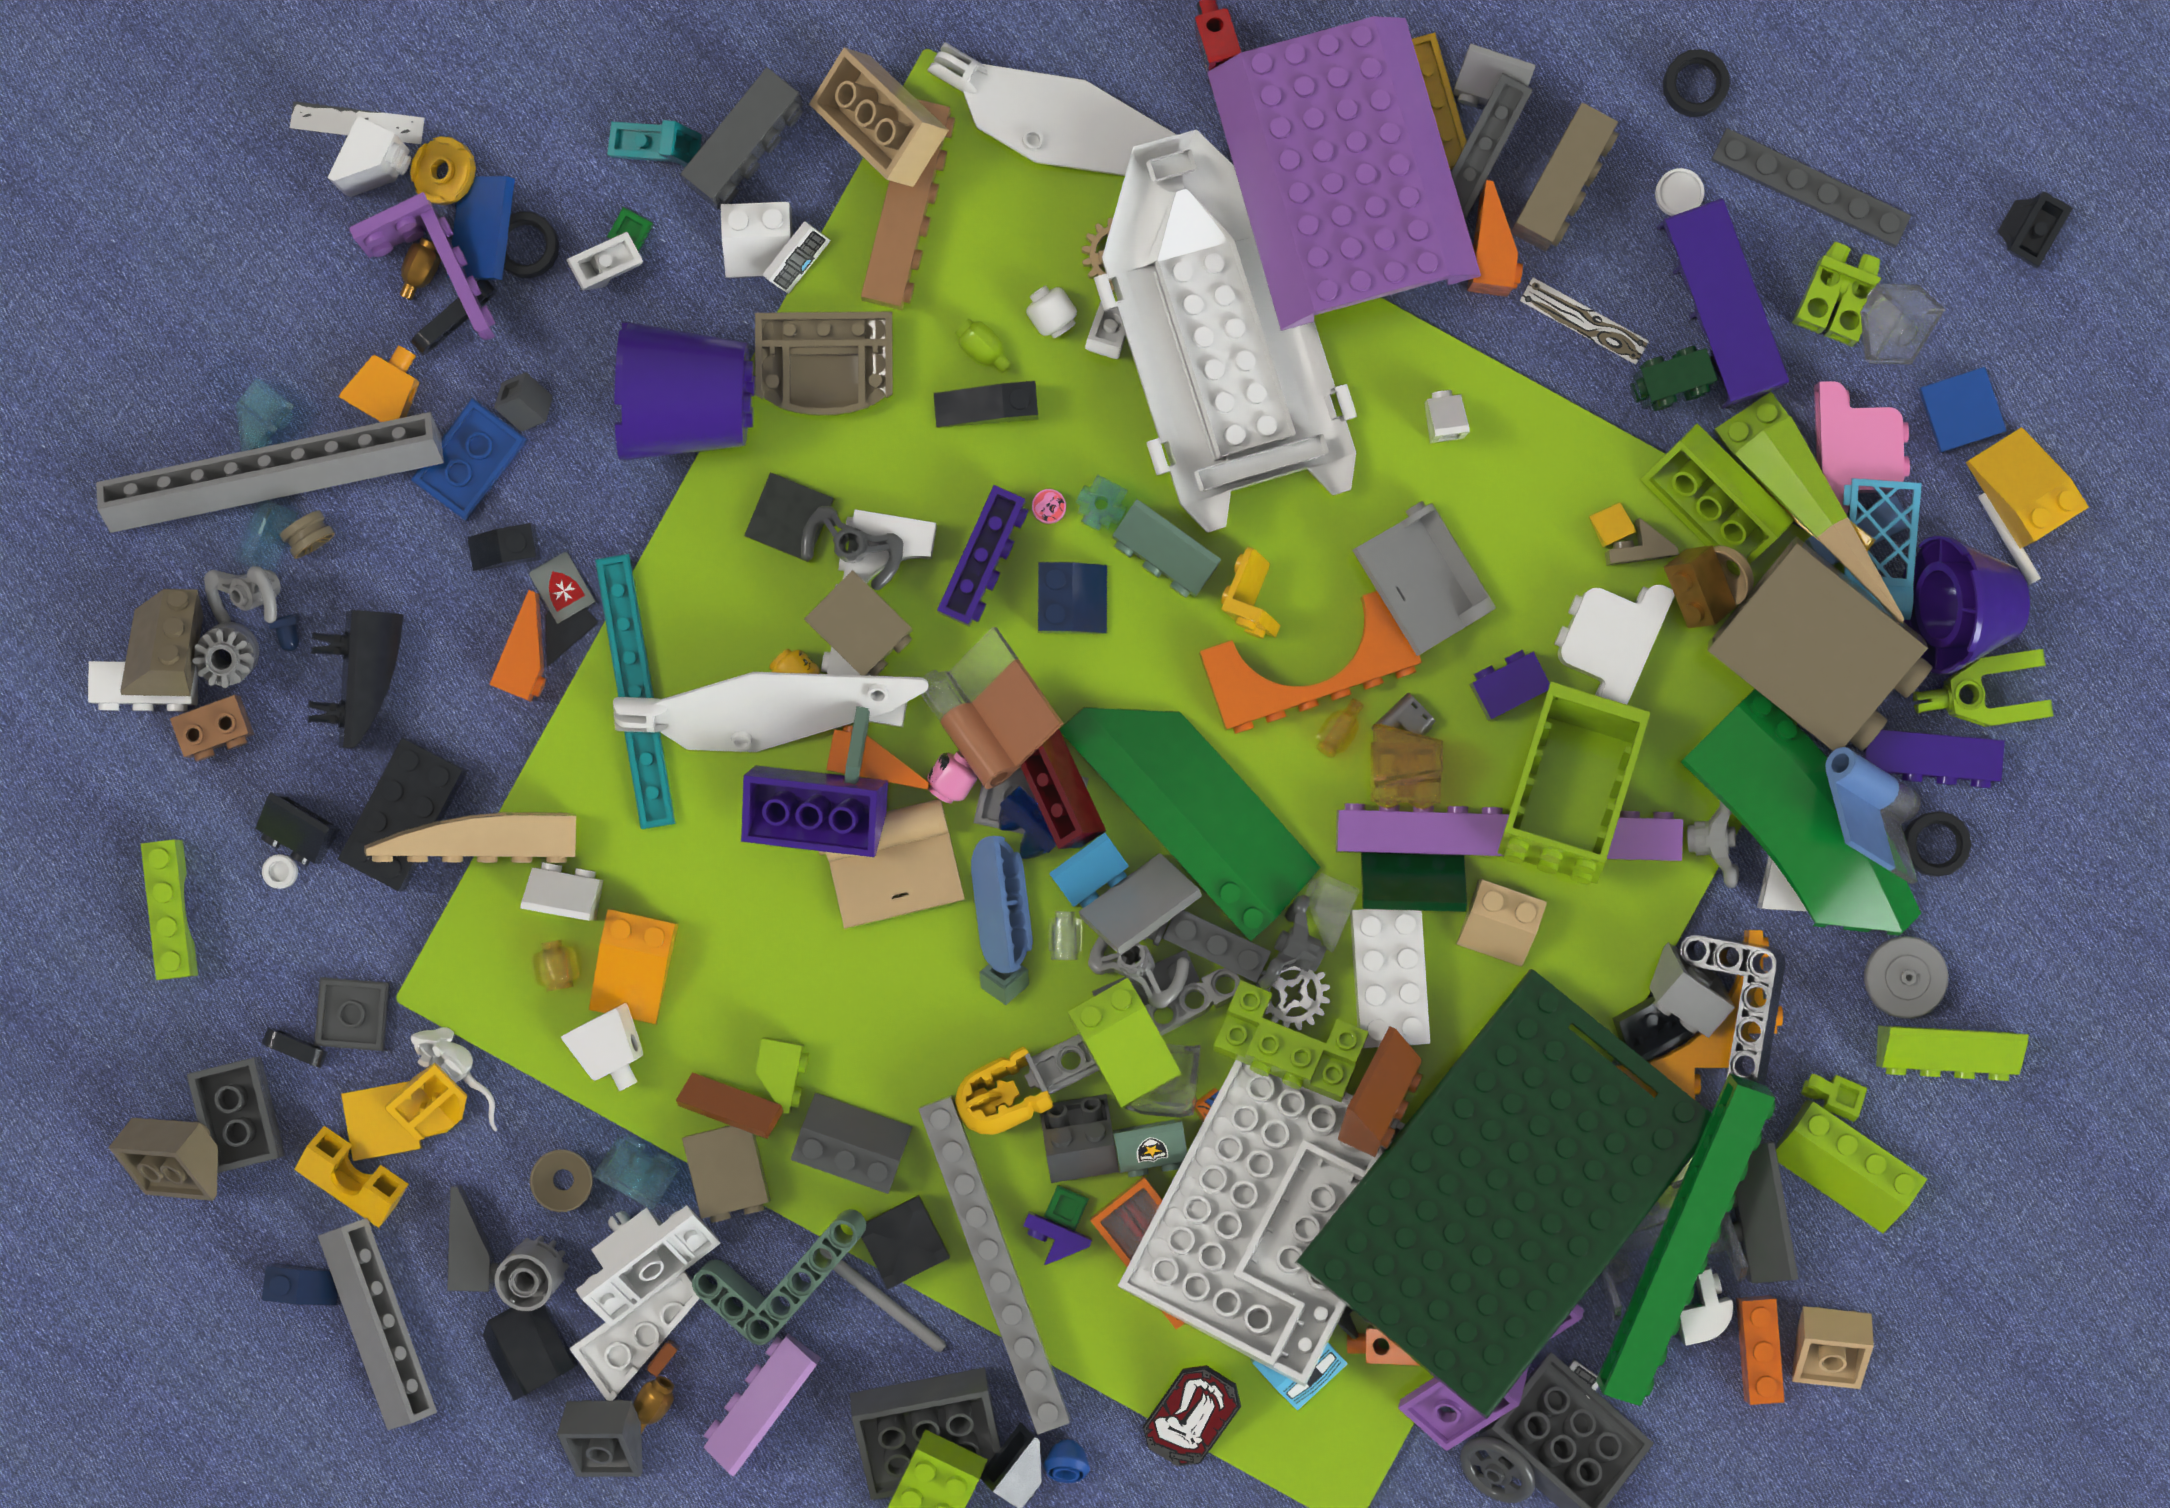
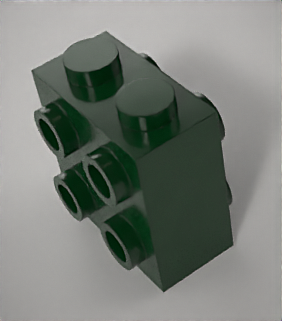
M1694 345L1676 351V354L1672 355L1670 360L1664 361L1663 356H1659L1643 362V365L1639 366L1640 370L1633 376L1634 383L1630 384L1634 401L1636 403L1641 402L1643 409L1652 407L1653 411L1656 412L1673 406L1674 403L1678 402L1677 398L1682 396L1685 397L1686 401L1705 396V393L1710 392L1709 387L1717 381L1707 348L1697 351Z

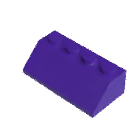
M755 765L744 775L741 842L875 857L887 813L888 780L859 777L857 784L844 783V775Z

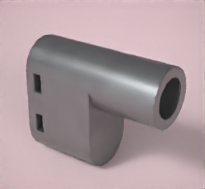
M1407 693L1371 729L1383 742H1386L1403 727L1418 742L1432 729V725L1436 720L1410 693Z

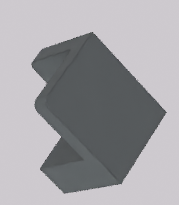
M524 372L501 382L494 408L518 430L525 431L546 422L553 396L527 372Z

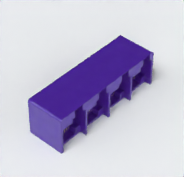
M1721 198L1663 219L1657 226V230L1665 228L1668 239L1672 246L1674 245L1679 258V266L1673 271V274L1681 273L1685 286L1691 291L1695 302V311L1689 318L1690 320L1697 318L1702 332H1704L1705 336L1707 335L1711 347V363H1714L1718 377L1723 381L1728 394V401L1721 406L1722 409L1782 388L1789 382L1724 199Z

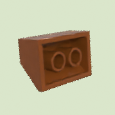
M1389 1026L1347 1107L1337 1139L1373 1157H1376L1381 1146L1384 1148L1389 1146L1395 1133V1129L1391 1128L1395 1119L1402 1120L1410 1103L1405 1098L1409 1091L1414 1094L1416 1093L1423 1078V1074L1418 1073L1422 1059L1397 1029Z

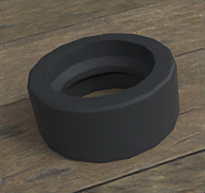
M1703 49L1688 50L1678 55L1667 68L1663 79V94L1668 104L1679 114L1688 117H1702L1715 111L1726 98L1730 87L1729 72L1724 62L1714 53ZM1690 64L1707 66L1716 78L1714 94L1702 103L1686 101L1677 90L1676 79L1678 73Z
M520 211L510 215L508 235L516 227L522 225L533 226L544 235L546 241L545 252L537 262L522 265L514 262L508 256L506 250L504 269L518 278L531 279L543 275L553 267L558 257L559 241L556 231L544 217L534 212Z
M1938 811L1922 814L1912 820L1904 832L1902 847L1904 856L1912 868L1921 874L1937 877L1950 875L1964 865L1970 854L1971 839L1969 831L1960 819L1952 814ZM1931 824L1945 825L1953 832L1956 838L1957 846L1954 855L1950 860L1942 864L1928 863L1920 856L1917 850L1918 835L1922 829Z

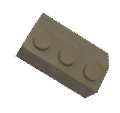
M163 589L134 610L120 689L121 695L191 696L196 665L192 662L195 654L194 647L200 640L204 616L198 589Z
M131 1118L108 1147L145 1195L213 1201L217 1196L218 1146L211 1138L209 1129L200 1122Z

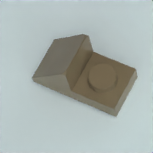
M1640 518L1635 520L1638 546H1634L1633 540L1613 543V549L1605 552L1606 566L1670 558L1679 555L1678 547Z

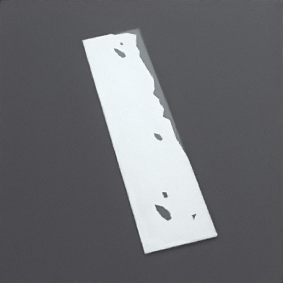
M293 101L290 128L348 135L357 116H360L395 133L402 142L421 144L425 119L423 117Z

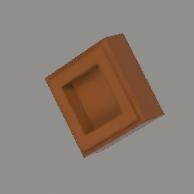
M668 1340L648 1365L647 1371L657 1377L679 1350L680 1346L673 1340Z

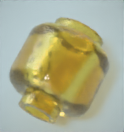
M562 940L541 943L542 950L532 955L536 983L539 986L546 987V992L574 987L573 981L577 980L580 976L575 948L572 946H562Z

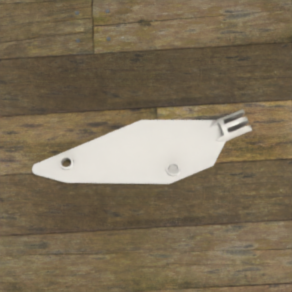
M946 42L942 45L941 52H938L934 58V63H931L927 69L929 73L963 92L976 128L1035 163L1125 176L1133 146L1177 135L1086 80L981 64Z
M751 672L664 699L616 697L613 700L614 725L616 731L661 732L687 750L758 752L854 723L857 706L869 708V718L891 712L927 691L928 681L921 677Z

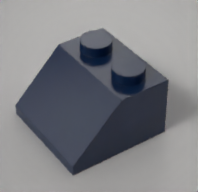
M1039 562L1038 633L1107 634V565L1075 562Z

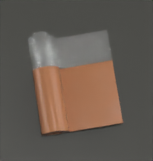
M992 627L950 671L938 672L934 670L923 677L928 681V689L921 696L985 789L994 788L1008 779L1064 724L997 627Z

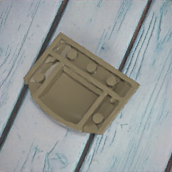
M892 312L755 313V395L762 400L764 397L779 408L808 415L851 413L868 408L885 396L886 398L893 395Z

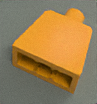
M399 345L389 362L374 354L338 397L380 422L407 417L419 386V381L406 372L416 355Z

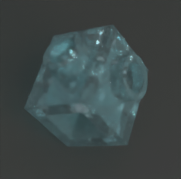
M1097 474L1091 487L1084 485L1075 502L1080 505L1078 514L1083 516L1081 522L1097 531L1100 530L1101 526L1109 529L1111 523L1118 525L1127 509L1122 503L1128 490ZM1103 500L1108 506L1100 510L1095 507V503Z

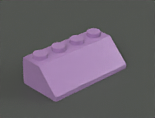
M789 1333L783 1340L778 1336L765 1352L770 1358L763 1368L756 1364L744 1380L750 1384L742 1395L735 1392L724 1407L729 1413L722 1423L715 1419L703 1435L708 1439L703 1448L733 1477L821 1359V1357Z

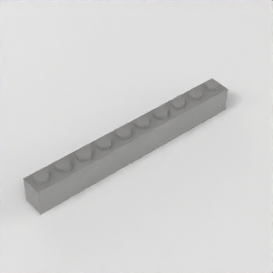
M431 412L99 481L96 482L97 510L110 533L442 464L444 461L441 435Z
M951 1095L918 1108L1037 1435L1070 1423L1069 1413L968 1137L957 1113L954 1099Z

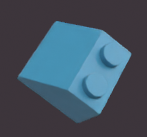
M1103 833L1049 874L1073 907L1079 903L1084 908L1099 897L1096 892L1097 889L1106 883L1112 888L1126 878L1127 875L1123 870L1128 868L1129 865L1107 834Z

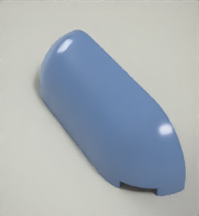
M988 836L978 842L971 859V875L980 945L986 961L994 970L1000 973H1011L1021 968L1020 965L1027 951L1032 950L1033 944L1024 866L1020 853L1013 851L1011 846L1004 841L1006 838L1002 836Z

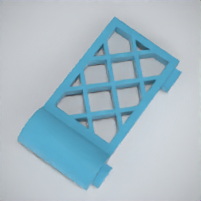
M1851 478V485H1844L1843 505L1849 506L1848 518L1857 525L1867 517L1879 531L1873 538L1877 540L1883 536L1895 550L1880 563L1869 550L1867 552L1876 565V569L1880 570L1885 576L1882 579L1901 611L1904 620H1910L1913 608V581L1922 483ZM1859 486L1873 487L1882 498L1866 510L1858 501ZM1879 487L1893 489L1885 495ZM1898 489H1913L1912 504L1901 513L1890 501L1889 497ZM1885 501L1896 513L1897 517L1882 529L1870 513ZM1858 507L1863 514L1856 519ZM1911 511V519L1909 523L1904 516ZM1899 520H1902L1910 530L1909 539L1898 547L1886 534V531ZM1906 546H1908L1907 557L1902 552ZM1897 554L1907 564L1906 579L1892 578L1883 568ZM1844 566V575L1877 600Z

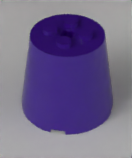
M622 322V330H619L617 342L614 404L621 405L622 422H615L618 458L620 460H632L745 446L748 428H753L754 410L752 407V396H755V376H753V361H749L748 343L646 324Z

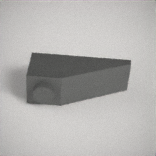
M451 1186L447 1291L489 1292L493 1289L499 1263H494V1253L463 1186Z

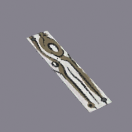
M1534 277L1520 299L1526 305L1635 365L1649 342Z

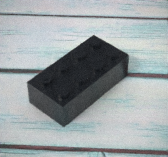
M401 738L337 860L396 891L404 892L420 862H408L407 856H393V862H373L372 856L365 855L364 845L401 831L442 821L468 770L409 739Z

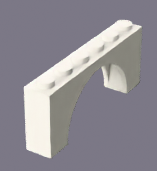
M856 509L854 510L853 517L847 516L846 525L857 528L869 535L881 536L887 533L898 535L904 543L901 561L921 558L932 559L937 529L936 523ZM855 540L849 541L848 552L852 553V549L857 551L859 547ZM868 541L869 546L879 545L878 543ZM886 550L868 553L863 560L856 563L844 562L840 558L838 570L844 571L843 579L853 570L865 583H868L876 574L883 570L890 557L889 552ZM832 646L831 652H824L821 672L835 675H860ZM907 702L891 712L869 718V722L903 727Z

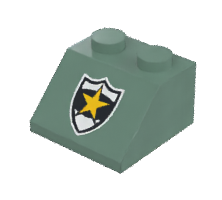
M1181 1118L1113 1130L1120 1173L1127 1172L1128 1177L1149 1174L1148 1168L1161 1166L1162 1171L1179 1169L1187 1154Z

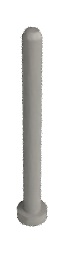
M820 1248V1252L825 1258L832 1259L831 1253L828 1250ZM841 1260L833 1269L934 1351L941 1353L946 1347V1343L942 1338L846 1262Z

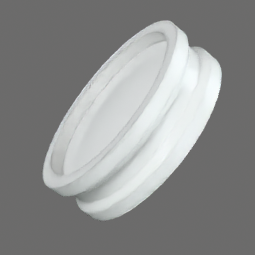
M1684 168L1670 170L1662 176L1656 186V202L1659 208L1669 216L1682 213L1701 205L1704 198V185L1699 176L1691 170Z

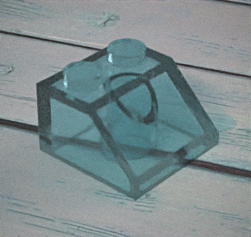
M628 1135L626 1139L620 1136L604 1157L593 1177L649 1209L655 1210L662 1203L680 1171L673 1167L676 1161L661 1152H657L656 1156L645 1151L646 1144L631 1135Z

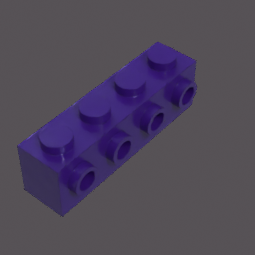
M993 485L939 604L938 613L970 627L972 620L979 622L986 607V603L981 601L986 589L993 591L1001 573L995 570L1000 558L1007 560L1015 541L1009 539L1014 527L1021 529L1029 510L1023 508L1026 503L1025 498Z

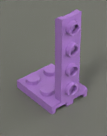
M424 192L349 227L354 240L369 258L385 256L393 250L394 246L404 241L407 243L416 241L428 230L473 328L483 340L495 337L491 326L496 324L488 306L481 307L476 297L482 294L474 276L472 275L467 278L463 266L468 264L459 245L453 248L449 236L454 233L446 217L440 218L438 211L434 209L430 200H427Z

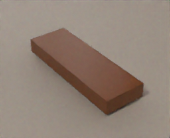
M693 1072L676 1099L678 1106L766 1139L770 1136L783 1113V1108L780 1104Z

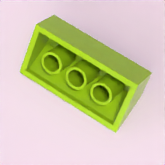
M1698 423L1640 479L1706 546H1727L1741 553L1747 559L1749 565L1774 543L1794 521ZM1728 560L1727 566L1736 575H1739L1740 569L1738 565Z
M1878 1025L1876 1066L1886 1068L1885 1074L1906 1075L1907 1069H1919L1920 1076L1941 1077V1071H1954V1078L1975 1079L1976 1072L1988 1073V1080L2009 1081V1074L2020 1075L2029 1035L2013 1032Z
M1811 1100L1805 1101L1775 1146L1779 1164L1882 1234L1909 1208L1927 1181V1178Z

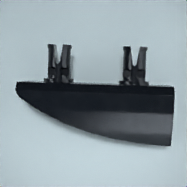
M351 610L346 612L343 635L312 633L313 640L326 642L328 646L311 647V654L342 655L343 673L341 700L339 703L308 701L307 708L324 711V714L307 716V723L338 724V748L347 749L358 745L371 727L382 706L397 662L403 614Z

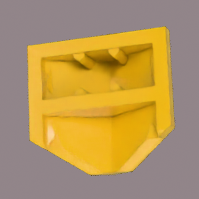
M434 1063L414 1076L385 1106V1109L419 1141L425 1139V1137L448 1132L461 1121L467 1094Z

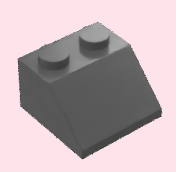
M583 1400L566 1402L557 1435L576 1477H641L643 1472L641 1422L632 1401Z

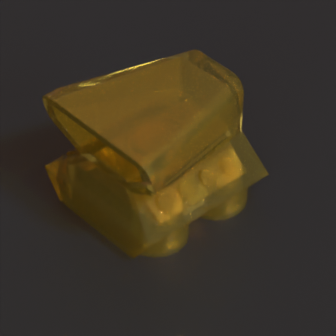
M1374 724L1373 742H1371L1370 751L1371 802H1376L1384 808H1393L1400 802H1405L1419 809H1426L1433 806L1434 803H1440L1443 741L1384 724Z

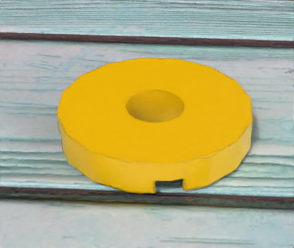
M439 136L418 148L412 159L410 177L411 181L414 182L417 194L424 192L427 200H430L432 204L446 206L458 202L468 193L474 183L476 166L474 156L466 145L452 137ZM446 162L448 164L447 175L442 179H438L437 169L442 163Z

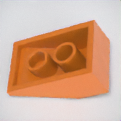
M1486 180L1480 191L1473 249L1481 276L1468 280L1467 291L1508 297L1512 289H1517L1518 284L1521 282L1523 264L1517 263L1518 251L1494 181Z

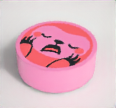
M1045 489L1034 497L1032 511L1040 522L1053 524L1063 518L1066 512V502L1058 491Z

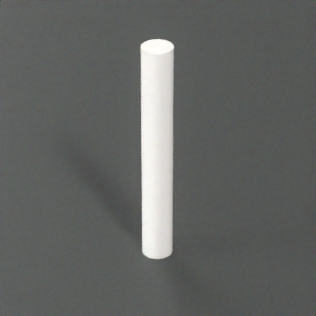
M1983 493L1978 496L2027 583L2031 585L2041 579L2024 548H2019L1987 495Z

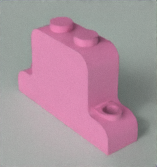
M1826 381L1818 382L1814 385L1816 461L1847 514L1849 506L1843 505L1844 485H1851V478L1903 482L1905 477H1909L1910 460L1909 456H1904V443H1907L1909 440V426L1907 422H1903L1901 413L1892 407H1850L1849 390H1846L1839 382ZM1859 486L1858 493L1877 492L1871 486ZM1879 487L1883 492H1889L1891 489H1893Z

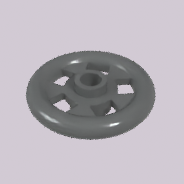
M1488 1436L1472 1438L1462 1447L1460 1452L1462 1470L1472 1485L1480 1492L1504 1503L1522 1502L1532 1495L1535 1488L1534 1471L1528 1460L1516 1448L1500 1439ZM1485 1450L1489 1456L1483 1458L1478 1451ZM1476 1465L1481 1466V1470H1482V1473H1483V1474H1481V1473L1479 1472V1470L1477 1469ZM1513 1477L1522 1481L1521 1486L1511 1481Z

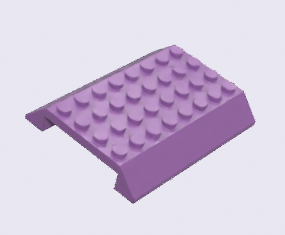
M1369 17L1239 53L1207 72L1281 331L1313 323L1315 315L1442 280H1446L1448 286L1481 276L1406 18Z

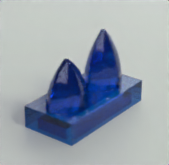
M1018 786L1000 803L999 829L1002 831H1014L1023 828L1026 832L1020 843L1021 858H1036L1046 852L1049 853L1057 845L1037 802Z

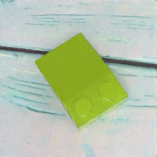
M1129 978L1122 980L1068 1011L1074 1028L1121 1108L1182 1075Z

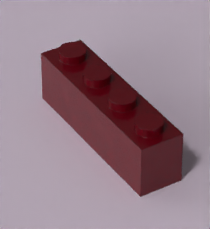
M1058 728L1020 767L1058 849L1080 848L1105 833L1106 829Z

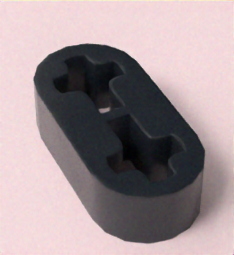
M272 1027L267 1028L261 1042L271 1049L319 1068L322 1067L328 1053L327 1050L319 1046H314L312 1043Z

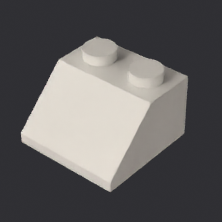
M789 202L721 204L722 246L726 278L764 277L762 274L793 236L792 208Z
M542 862L541 869H531L522 898L521 909L588 921L596 920L603 880L595 879L596 872L576 868L575 875L562 873L561 865Z

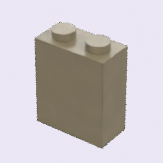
M853 570L804 619L860 675L864 676L869 674L877 676L888 665L884 659L893 650L900 653L912 640L909 634L913 629Z
M729 1125L682 1138L701 1219L710 1217L711 1223L731 1218L730 1212L743 1209L744 1215L765 1210L763 1204L770 1202L771 1199L755 1134Z

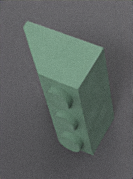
M1138 499L1133 503L1112 535V538L1117 541L1114 545L1116 549L1129 558L1133 554L1137 555L1145 561L1142 565L1145 570L1157 578L1161 574L1173 581L1170 587L1185 598H1187L1189 593L1194 597L1198 595L1221 561L1218 556Z

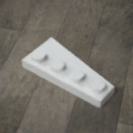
M686 1271L682 1272L612 1327L605 1322L569 1348L607 1401L615 1399L699 1300V1297L693 1290L692 1279Z

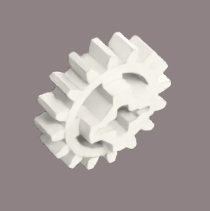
M1293 966L1281 971V973L1288 970H1299V974L1294 979L1284 980L1280 976L1277 978L1272 986L1278 990L1279 1002L1274 1007L1270 1001L1265 1014L1270 1012L1273 1014L1270 1020L1277 1023L1280 1019L1283 1021V1026L1289 1028L1290 1023H1295L1297 1030H1302V1021L1306 1020L1310 1025H1314L1315 1022L1312 1015L1316 1013L1323 1016L1325 1014L1319 1006L1321 1003L1330 1002V999L1323 996V991L1330 989V985L1320 983V980L1325 976L1324 972L1315 974L1310 969L1306 972ZM1302 979L1303 981L1299 985L1300 988L1298 990L1299 994L1302 995L1299 1001L1292 999L1290 1003L1287 1002L1285 1007H1283L1288 995L1284 991L1287 985L1294 987ZM1310 979H1312L1316 989L1315 1001L1308 996L1306 986ZM1301 1006L1307 1010V1012L1299 1016H1286L1289 1010L1294 1007Z

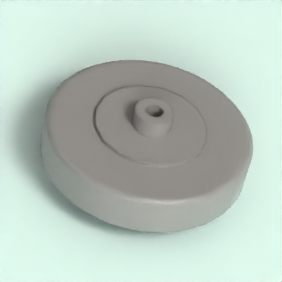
M1900 936L1881 943L1869 956L1864 970L1865 988L1873 1004L1882 1012L1897 1018H1917L1931 1012L1942 1001L1948 987V969L1943 956L1932 944L1917 937Z

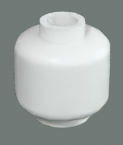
M1045 285L1029 296L1032 303L1027 307L1026 313L1041 335H1051L1053 338H1056L1076 324L1074 318L1077 315V309L1062 288L1056 287L1049 290Z

